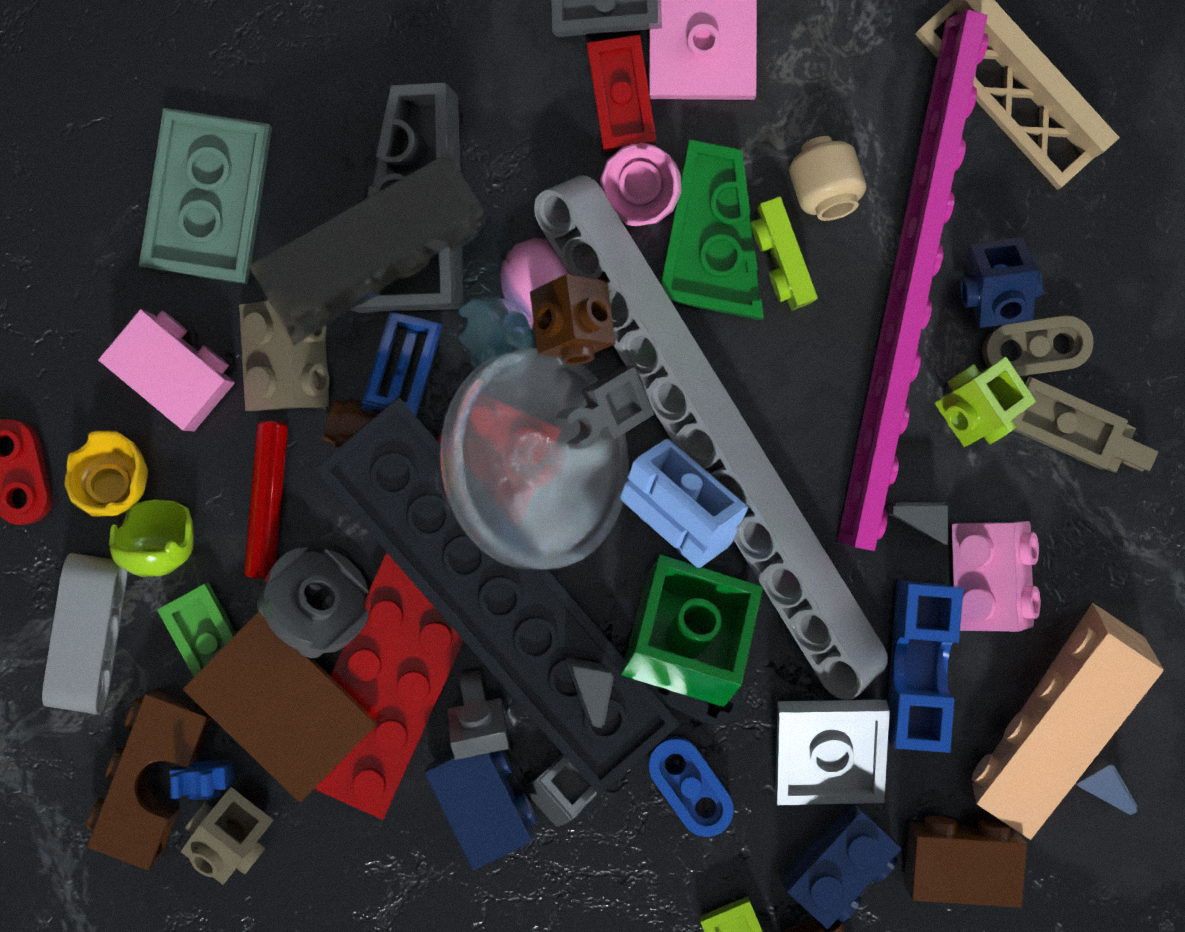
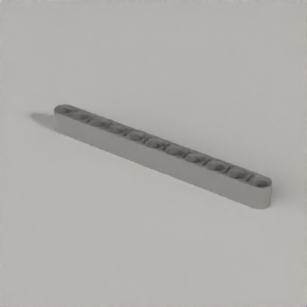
M583 175L574 177L541 192L535 200L534 212L543 233L570 275L607 281L615 344L613 346L626 366H635L652 409L671 440L748 506L741 524L737 526L739 529L734 542L823 686L837 698L844 700L854 699L885 670L888 664L887 652L610 201L594 179Z

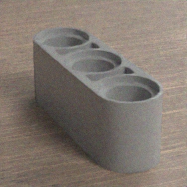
M70 553L65 559L59 582L43 682L42 702L46 707L100 715L106 705L127 583V571L120 568L113 559Z

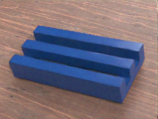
M390 311L362 400V411L371 414L373 410L382 411L393 400L400 397L419 332L427 333V337L407 403L404 402L417 417L440 339L442 323ZM398 328H407V334L387 398L378 396Z

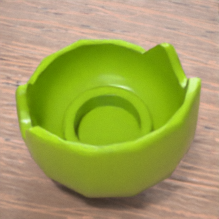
M154 499L136 503L126 511L124 522L119 529L117 525L111 526L109 546L114 562L120 568L140 577L163 576L177 569L188 560L194 547L193 521L189 508L170 500Z

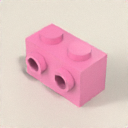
M140 310L99 358V361L181 430L194 432L235 384L232 379L224 374L229 365L205 345L197 351L182 339L188 331L166 312L161 311L156 317L154 314Z

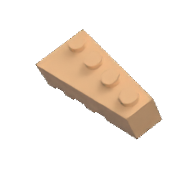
M1092 603L1022 710L1007 726L1002 740L992 755H985L976 766L972 774L976 804L1031 840L1164 671L1146 638Z

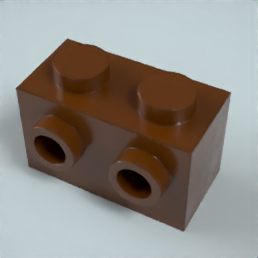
M927 816L924 818V823L909 822L904 885L912 901L1022 908L1027 843L1018 831L1001 820L982 819L978 821V826L957 825V821L949 817Z

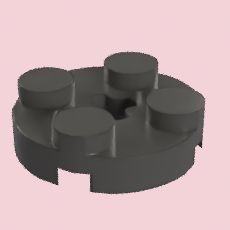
M309 547L296 548L284 554L266 575L263 581L262 592L257 600V607L277 637L287 645L297 649L304 657L318 658L324 653L336 652L346 647L364 628L369 618L370 608L366 611L363 603L369 591L361 572L343 555L325 549L323 553L315 551L305 552ZM304 591L310 595H315L317 592L321 593L325 597L322 603L324 610L311 607L306 601L307 598L304 595Z

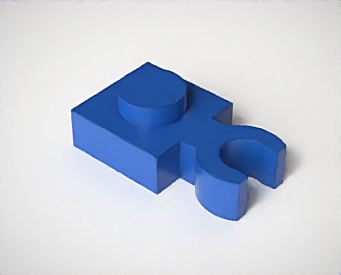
M235 759L196 761L188 768L179 765L175 766L170 770L171 799H179L183 795H188L190 800H206L220 797V790L226 789L236 780Z

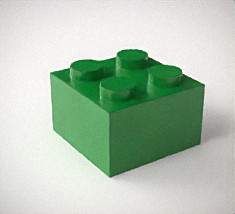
M660 554L644 582L621 675L725 707L742 686L763 587L702 567L697 568L695 565Z

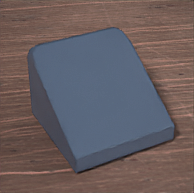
M1096 756L1075 785L1129 815L1136 813L1138 806L1115 766Z

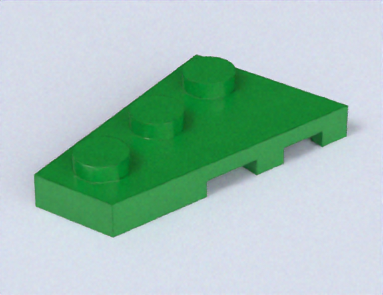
M689 140L681 178L682 193L676 204L661 286L672 303L763 320L764 314L762 299H760L758 268L751 231V214L743 152L740 149Z

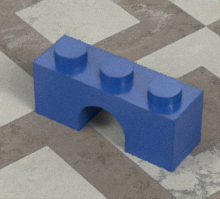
M897 580L887 697L890 711L888 742L896 749L950 753L955 698L950 695L948 689V660L952 644L959 643L964 588L944 583Z

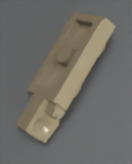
M1026 377L1024 379V384L1037 402L1013 419L1017 426L1013 431L1101 470L1106 469L1117 473L1121 463L1141 472L1144 469L1147 471L1151 470L1159 451L1132 440L1136 428L1128 425L1127 419L1035 378Z

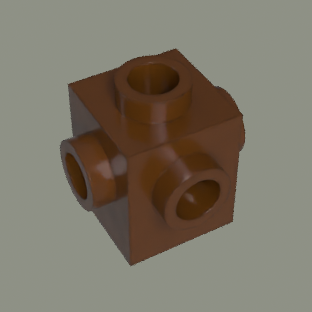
M565 274L530 291L538 355L560 357L563 364L577 365L594 360V353L615 344L607 281Z

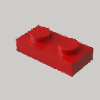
M640 35L587 43L603 153L618 151L622 147L631 144L647 143L656 145L657 140Z

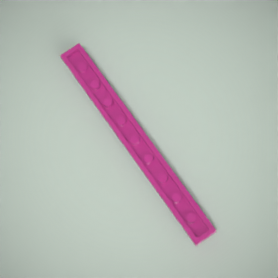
M965 10L946 19L837 542L875 551L877 540L882 538L887 526L888 516L884 508L888 487L894 484L898 474L899 462L897 456H895L899 435L903 434L909 421L910 408L906 403L910 382H913L917 377L920 369L921 354L917 351L921 329L927 326L931 317L932 301L928 296L932 277L938 273L943 260V247L939 245L943 225L949 220L954 208L955 198L953 192H951L954 173L961 166L965 155L966 143L962 139L965 120L972 113L977 98V88L973 86L977 65L983 60L988 46V34L984 32L988 15L971 10Z

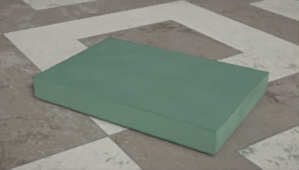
M163 108L139 267L248 284L272 133L270 124Z

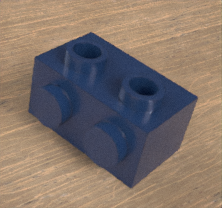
M504 750L455 760L452 752L428 765L424 773L473 871L532 842L533 829L531 825L537 823L538 820L525 793L523 792L516 796L507 779L514 772Z
M847 804L785 871L780 879L786 891L828 929L836 920L840 923L844 922L856 911L861 902L859 895L873 880L879 883L892 872L898 862V858L895 856L902 848L857 804Z

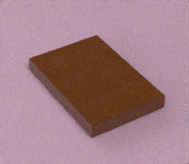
M259 611L183 688L207 714L299 803L316 788L378 723L313 658L304 657L297 649L287 645L277 637L267 624L265 617Z

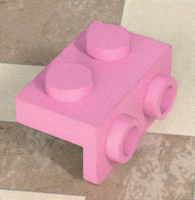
M1030 521L952 524L954 585L964 588L960 631L1019 632L1033 627L1034 619H1037L1040 613L1041 599L1038 587L1033 586L1032 565H1035L1038 561L1039 543L1037 535L1034 532L1031 533Z

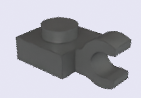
M481 669L461 673L459 676L464 706L448 709L450 744L455 760L509 749L506 716L502 699L498 698L488 701L487 692L484 691Z

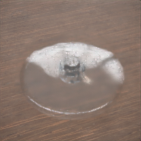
M537 348L503 353L487 360L473 370L460 385L449 405L440 443V464L444 489L451 509L460 526L468 537L487 555L503 564L524 570L562 568L572 565L591 554L604 541L616 523L623 505L620 497L628 481L629 473L628 447L625 433L614 440L602 439L601 435H599L596 443L587 449H571L568 447L567 442L579 434L580 423L576 420L571 424H561L557 422L556 416L567 407H585L587 403L582 390L597 382L598 379L584 365H567L562 363L560 357L538 355Z

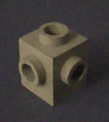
M230 787L214 808L205 802L189 821L185 829L191 832L192 836L181 850V853L190 859L192 866L199 873L207 877H213L224 885L236 868L245 875L266 848L258 843V841L274 820Z

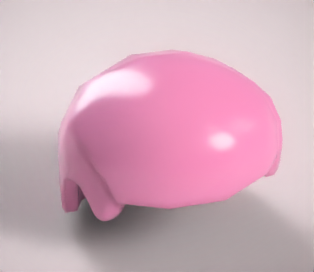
M647 143L631 144L619 149L607 160L600 178L601 189L621 221L630 226H642L660 222L674 210L682 193L681 174L677 164L669 154Z
M534 237L516 244L507 253L506 259L502 261L501 289L505 304L511 312L530 324H533L530 291L565 274H569L548 239Z

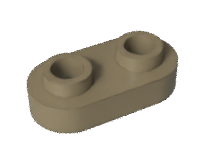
M1059 316L1006 324L995 328L985 338L982 356L986 366L989 367L1003 358L1001 355L1003 343H1012L1016 348L1017 354L1010 363L1021 377L1079 367L1090 357L1094 341L1090 328L1081 319L1074 316ZM1058 334L1065 336L1069 343L1068 350L1064 354L1057 352L1053 345L1054 338Z

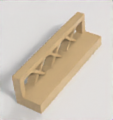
M950 0L916 32V36L938 59L942 40L934 31L952 14L956 15L965 10L988 15L984 30L988 34V46L983 59H995L1004 68L1003 88L984 87L975 77L973 86L977 88L976 101L1057 190L1062 188L1092 159L1104 153L1120 138L995 0ZM1013 79L1022 89L1013 88ZM994 97H1003L1002 106ZM1012 97L1031 98L1040 108L1039 127L1019 126L1011 117ZM1049 119L1057 128H1048ZM1029 136H1038V145ZM1048 136L1066 137L1081 153L1062 172L1047 156Z

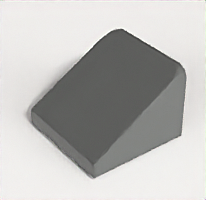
M887 502V505H884L887 515L935 543L948 544V505H944V502Z
M566 658L586 717L593 727L602 728V725L605 724L614 675L602 663Z
M562 752L523 787L525 793L557 827L572 821L597 795V792Z

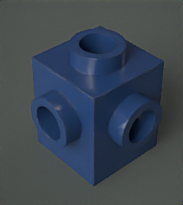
M1024 237L970 244L968 275L960 277V295L963 306L965 308H972L979 328L1033 321L1035 298L1042 297L1043 280L1041 271L1035 264Z

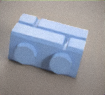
M670 439L663 440L640 455L633 462L628 475L630 480L626 482L620 497L642 521L649 524L676 548L680 555L687 558L697 568H701L732 544L739 529L737 526L741 524L748 509L746 504Z

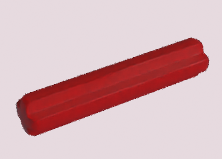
M260 421L257 425L244 568L245 575L255 579H265L277 559L288 427L283 422Z

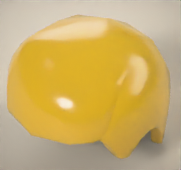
M96 430L88 434L87 442L80 449L68 454L64 486L71 502L89 515L95 517L117 516L132 508L143 496L148 478V468L141 451L133 441L118 431Z

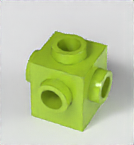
M1004 357L981 372L973 364L947 381L952 391L934 404L965 448L983 437L989 445L1001 439L1017 427L1013 419L1037 401L1007 357Z

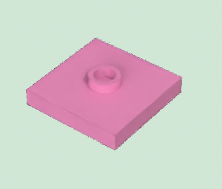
M661 0L662 28L649 29L650 99L755 100L757 0Z

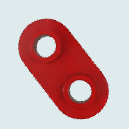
M3 419L0 420V442L4 437L9 436L14 442V450L8 456H5L0 451V517L16 525L36 523L48 514L53 503L52 488L39 437L29 424L20 420ZM18 488L23 489L27 494V502L22 508L17 507L13 502V493Z

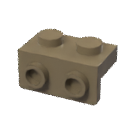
M287 298L240 304L245 411L328 407L330 378L327 371L325 337L327 326L322 301Z

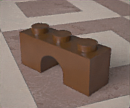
M160 688L146 693L143 699L139 697L135 699L125 721V728L131 729L124 749L120 747L116 749L106 771V778L112 780L105 799L99 798L96 801L87 821L86 828L93 831L87 848L145 870H150L161 859L180 809L164 804L153 796L148 786V772L153 762L167 761L188 768L199 760L214 719L195 701Z

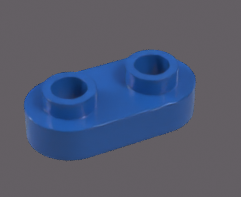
M680 736L664 738L649 754L648 767L652 780L689 831L702 837H712L722 833L730 825L734 813L733 802L728 791L691 741ZM671 754H679L685 759L684 766L678 771H670L665 767V760ZM704 797L711 798L715 802L714 810L706 815L700 814L695 810L696 803Z

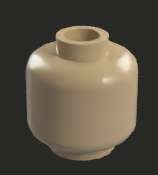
M829 136L816 137L804 143L801 147L802 152L793 159L789 167V174L801 209L808 214L817 215L818 219L822 221L839 219L855 211L859 206L858 200L862 198L867 187L854 147L844 141H832V138Z

